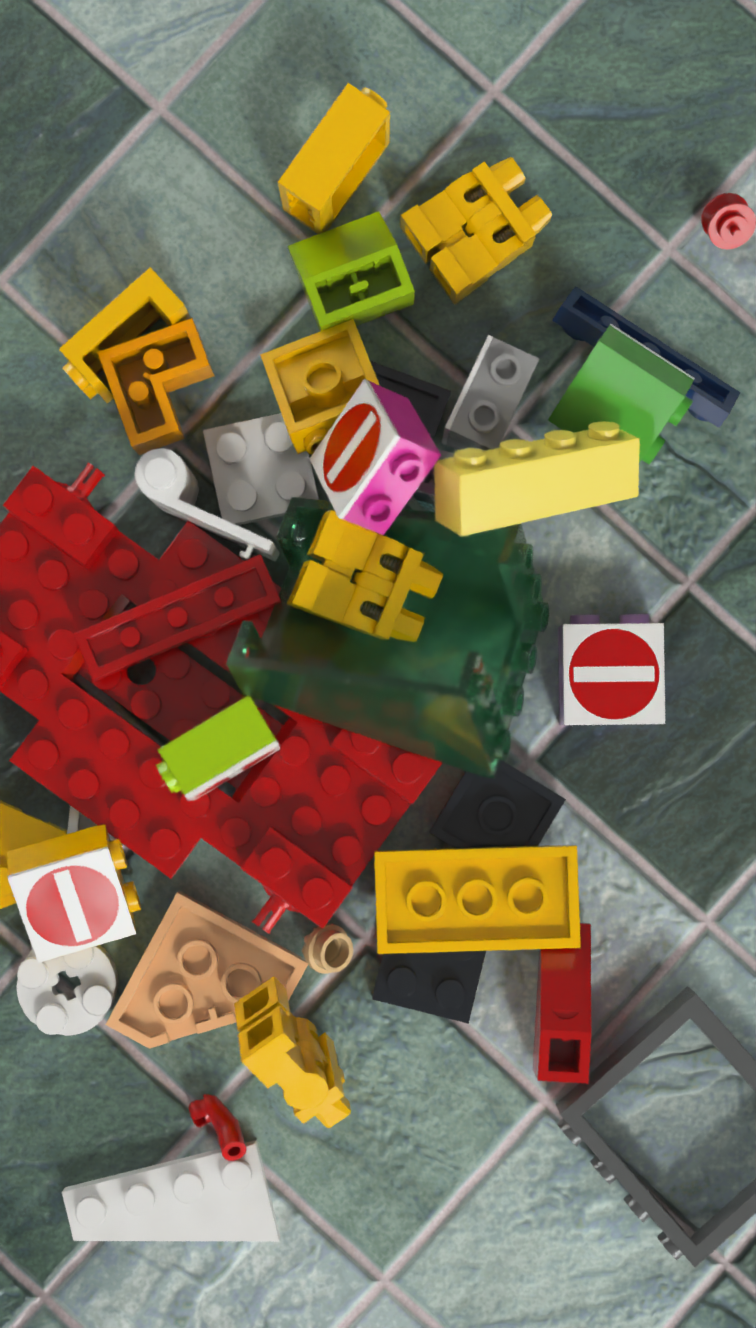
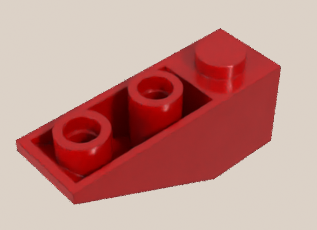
M580 923L581 948L539 949L533 1071L537 1081L589 1084L591 1048L590 923Z

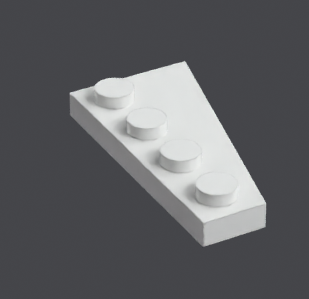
M257 1140L245 1142V1155L235 1161L224 1159L221 1150L217 1149L65 1187L62 1195L73 1241L279 1242V1228Z

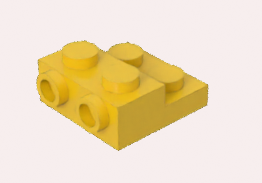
M354 319L260 354L297 454L305 451L311 455L314 453L364 379L379 385Z

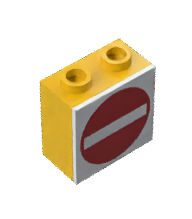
M105 824L96 825L7 852V878L38 963L136 934L133 912L141 910L139 896L134 881L124 882L121 869L127 868L125 853L120 839L110 840Z

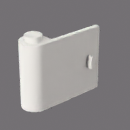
M160 448L151 450L141 457L135 470L136 483L142 493L157 507L168 514L186 522L190 521L197 527L246 548L245 552L240 551L239 556L246 560L250 559L252 553L255 552L276 562L279 551L272 541L194 506L199 492L198 481L179 455L172 450Z

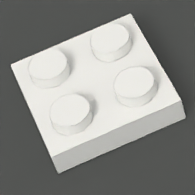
M281 413L203 430L222 519L238 526L320 508L309 453L305 451L297 454Z

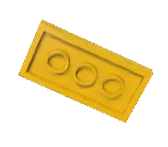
M576 845L374 851L377 954L581 948Z

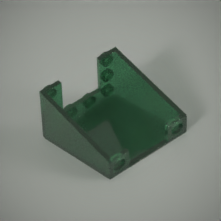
M292 497L276 536L290 566L279 592L281 603L274 605L262 639L253 622L243 620L226 662L242 694L459 769L494 779L499 761H505L508 757L511 746L510 725L513 716L518 717L521 714L524 703V689L522 686L526 673L532 674L537 660V647L535 643L538 633L545 632L550 612L549 604L543 602L541 575L535 573L533 546L526 541L522 523L460 536L435 520V512L402 509L384 536L423 553L422 561L443 573V577L433 599L426 598L409 590L402 608L425 617L416 642L398 640L391 637L389 639H378L287 604L303 563L312 560L322 564V561L308 556L307 553L324 513L329 510L335 511L330 501ZM297 524V533L294 541V528ZM354 570L350 582L352 581L353 576L357 571ZM247 648H249L248 658L245 657Z

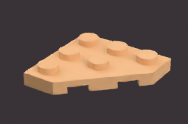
M178 891L105 1025L149 1049L195 1033L200 1034L236 1023L234 1003L273 976L286 988L289 1001L308 963L301 956L185 893Z

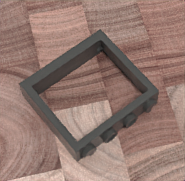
M687 986L589 1074V1084L579 1083L555 1105L563 1118L557 1125L576 1147L584 1141L596 1155L590 1162L598 1173L609 1184L617 1179L629 1192L623 1199L643 1223L651 1217L662 1230L657 1238L676 1260L684 1255L696 1268L756 1214V1179L690 1237L583 1116L586 1111L689 1019L694 1022L756 1092L755 1059L700 997Z

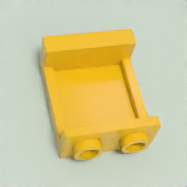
M150 267L59 348L69 361L62 369L90 400L99 394L108 404L114 397L98 378V374L103 370L97 352L140 337L160 318L168 326L191 319L183 302Z

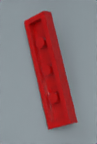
M260 554L73 633L90 675L93 681L96 682L279 604L281 600Z

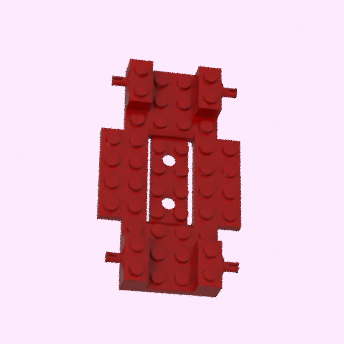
M87 463L74 483L69 486L68 484L54 481L33 465L2 505L9 513L0 523V692L39 720L9 761L96 825L105 824L107 833L116 839H120L122 844L170 879L174 877L201 839L206 841L240 866L241 870L258 881L268 896H270L257 916L252 920L259 927L269 912L272 911L273 914L262 927V930L266 933H271L272 928L286 909L303 914L323 929L353 888L352 885L373 858L374 851H378L406 810L416 801L442 765V762L423 749L415 736H413V733L426 715L430 713V710L423 705L414 719L410 721L411 716L421 704L417 700L412 699V702L395 723L394 721L380 718L361 703L358 705L320 677L346 642L348 636L324 618L288 605L287 602L290 594L273 582L281 603L187 643L289 717L283 725L255 705L281 749L226 781L237 789L232 797L218 787L195 801L187 800L182 790L172 792L156 767L157 764L164 761L158 751L162 747L75 684L73 681L78 674L171 742L245 697L177 647L150 658L155 664L156 674L153 680L145 685L133 683L127 674L128 668L95 682L90 675L73 633L125 612L131 603L135 606L142 605L241 563L244 560L190 521L186 522L158 560L121 533L115 524L92 507L87 497L105 476L99 469H95L92 464Z

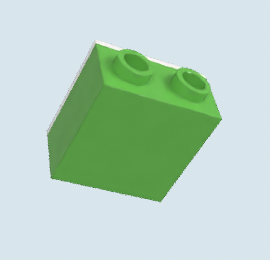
M610 324L555 407L548 421L562 430L571 432L588 430L589 424L594 422L607 421L617 423L619 429L640 438L639 463L642 460L650 465L666 439L659 436L667 422L677 426L692 404L693 400L686 397V394L695 378Z

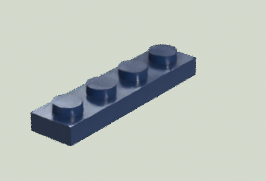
M576 286L560 306L552 320L562 326L565 333L571 338L585 341L595 347L610 324L622 330L695 378L686 394V397L693 400L688 411L695 418L701 421H709L718 428H720L730 414L740 394L739 391Z

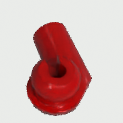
M203 1094V1099L194 1100L189 1104V1112L196 1127L201 1128L212 1122L224 1159L235 1161L245 1155L246 1145L239 1121L217 1096Z

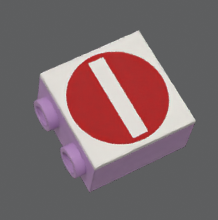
M648 614L619 615V624H600V615H571L570 624L559 626V725L665 724L664 623H650Z

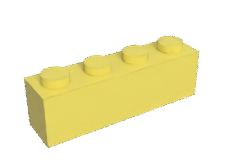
M601 421L591 423L588 426V430L579 432L566 430L550 431L545 433L544 439L529 442L522 439H510L502 441L500 448L485 451L475 448L457 450L454 452V457L438 460L434 465L435 520L458 535L465 536L638 497L640 438L619 429L617 423Z

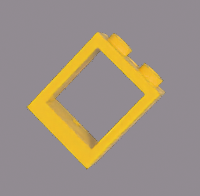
M348 83L278 181L283 210L317 234L328 231L390 143V111L386 109L388 105L380 95L367 87H363L360 91Z

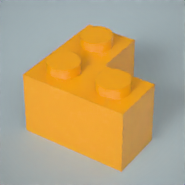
M193 318L97 352L129 442L138 455L185 439L169 392L214 377L211 364Z

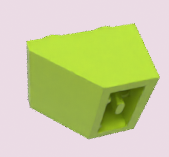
M379 211L287 246L319 332L354 319L356 326L414 305V287L397 243Z

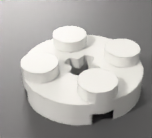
M97 945L38 963L32 949L18 968L16 987L18 1000L23 1012L31 1022L37 1025L39 1030L45 1034L69 1036L86 1032L104 1019L114 1003L119 981L112 957L104 947ZM66 971L69 978L78 976L81 984L74 989L75 997L68 998L65 993L57 992L55 985L60 981L58 973Z

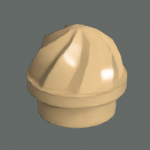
M327 923L323 929L321 927H313V931L304 937L305 944L302 953L313 970L322 974L339 972L349 964L353 955V943L343 928Z

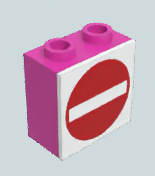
M364 379L310 457V461L338 518L384 535L438 461L441 453L408 398Z

